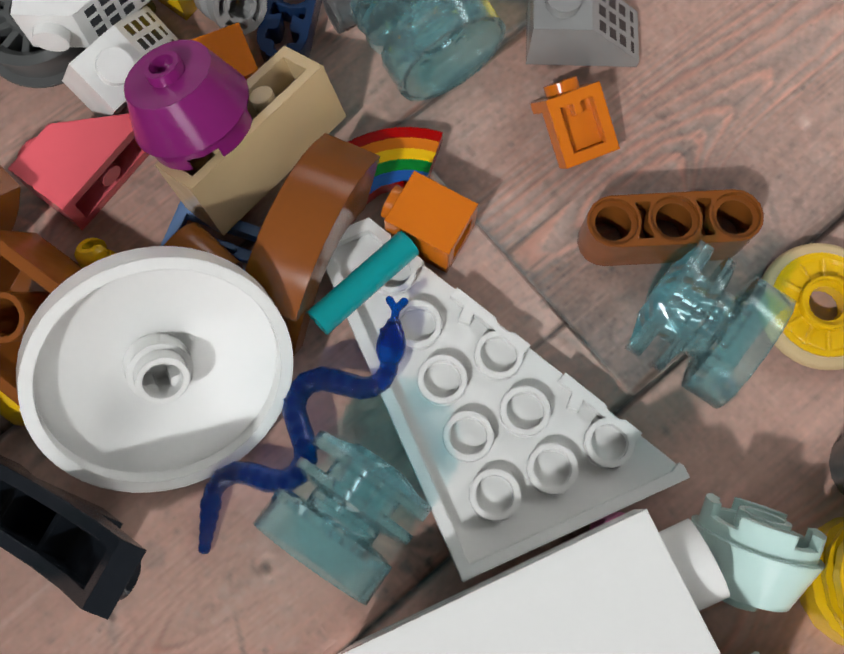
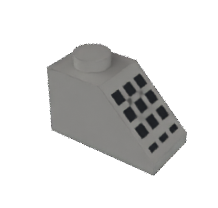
M529 0L526 12V64L637 67L639 63L638 12L623 0Z

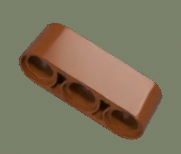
M736 189L611 195L600 198L593 203L578 232L577 244L580 253L586 260L600 266L725 260L735 256L759 233L764 222V212L761 204L753 195ZM716 217L726 218L731 221L736 227L737 234H730L724 231L718 224ZM664 220L672 223L677 228L680 236L675 238L663 234L659 230L656 221ZM606 223L614 226L620 232L622 239L616 241L607 240L598 233L595 225Z

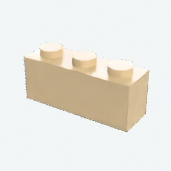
M283 46L246 80L249 87L247 110L252 117V124L245 138L233 151L223 156L220 150L216 149L204 157L190 160V164L193 167L192 170L172 169L164 166L159 161L155 164L183 205L197 218L223 236L294 168L301 156L324 133L329 134L347 117L323 65L286 46Z

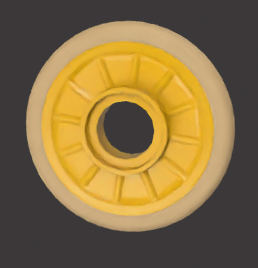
M810 243L789 249L779 255L769 265L760 281L757 294V308L762 327L776 348L791 360L818 370L844 369V248L826 243ZM821 291L832 296L838 308L837 316L834 320L826 321L814 315L809 305V298L812 292Z

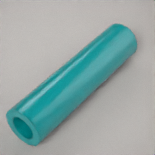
M398 231L307 311L308 315L328 335L418 256V248L405 233Z

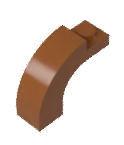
M324 133L306 150L286 178L263 222L245 269L265 289L278 308L291 338L293 357L303 346L310 321L307 311L314 306L316 295L328 263L347 228L366 207L380 156L327 133Z

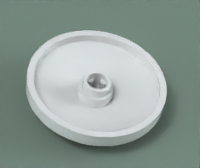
M151 246L131 249L105 257L82 268L61 283L39 306L28 324L18 351L16 384L20 411L26 429L42 453L60 469L83 482L100 488L130 493H151L178 489L201 482L229 468L248 454L266 436L280 415L289 394L293 375V349L286 323L265 289L239 266L212 253L193 248Z

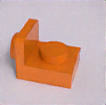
M577 75L544 86L546 97L530 103L533 114H543L560 169H568L620 149L600 81L579 85Z

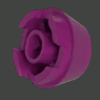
M177 40L156 47L139 59L126 77L124 95L135 140L144 152L154 156L166 167L177 170H192L193 167L190 164V160L204 157L216 149H219L222 155L226 156L242 142L251 127L252 117L247 110L249 87L246 79L240 72L197 41Z

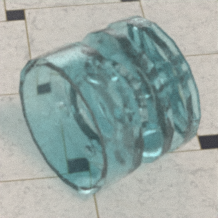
M351 0L350 3L352 20L358 29L365 34L369 46L378 54H381L382 66L401 95L409 101H424L434 98L461 85L493 57L505 36L506 25L489 0Z
M700 239L688 253L668 267L636 314L638 316L633 333L625 349L639 357L656 336L660 337L664 342L657 351L651 366L660 371L669 365L681 352L690 357V360L683 372L681 386L713 408L718 409L736 395L768 355L787 325L794 311L796 301L759 276H756L743 286L736 295L730 293L726 288L734 274L737 265L736 261L727 256L707 278L701 272L710 259L714 247Z
M320 430L311 444L333 462L328 471L324 472L302 457L295 464L300 473L315 487L311 495L307 499L290 490L279 487L253 524L270 540L320 577L358 602L368 605L392 569L387 559L373 546V543L381 534L398 543L408 545L413 536L390 518L398 508L423 523L431 512L432 507L416 493L409 480L401 472L375 453L358 443L354 444L336 438L328 432Z

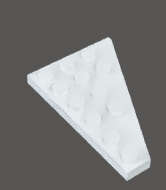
M369 217L351 224L340 239L326 268V273L333 288L391 238V234ZM416 256L347 317L351 330L462 582L690 478L683 464L680 462L676 464L643 438L641 436L642 432L627 420L619 419L607 409L603 401L566 372L563 375L530 349L531 345L518 334L506 330L497 322L495 316L458 287L454 289L426 267L424 260L419 256Z

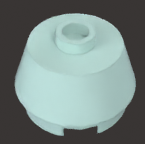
M713 493L706 494L700 514L693 515L691 521L707 543L727 583L730 597L722 601L736 608L755 612L757 608L772 612L789 611L825 568V564L820 558L827 536L816 528L808 527L804 537L791 530L793 525L786 520L787 514L764 505L735 497L730 509L721 507L720 497Z

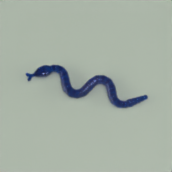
M392 296L386 297V302L392 312L384 327L379 330L380 334L376 343V353L380 365L373 375L362 377L340 369L319 366L299 373L292 381L290 390L286 398L283 399L282 408L286 429L294 449V458L289 466L283 469H273L254 462L233 461L214 472L209 482L206 483L203 497L200 500L199 553L208 554L211 550V543L217 526L216 522L219 519V511L222 507L221 497L229 486L242 484L264 493L289 494L308 482L318 462L316 437L306 410L308 398L313 393L325 391L363 400L377 397L390 388L397 375L398 366L406 354V338L399 314L409 303L407 298H402L396 303Z

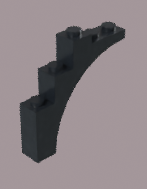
M0 455V547L29 565L58 587L81 610L108 620L118 601L127 597L135 587L141 572V560L147 550L120 529L123 523L104 508L36 478L21 464Z

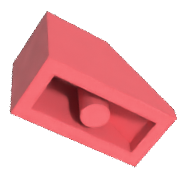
M128 113L48 124L37 137L28 140L21 147L17 159L8 167V170L33 194L83 231L149 154L144 152L137 144Z

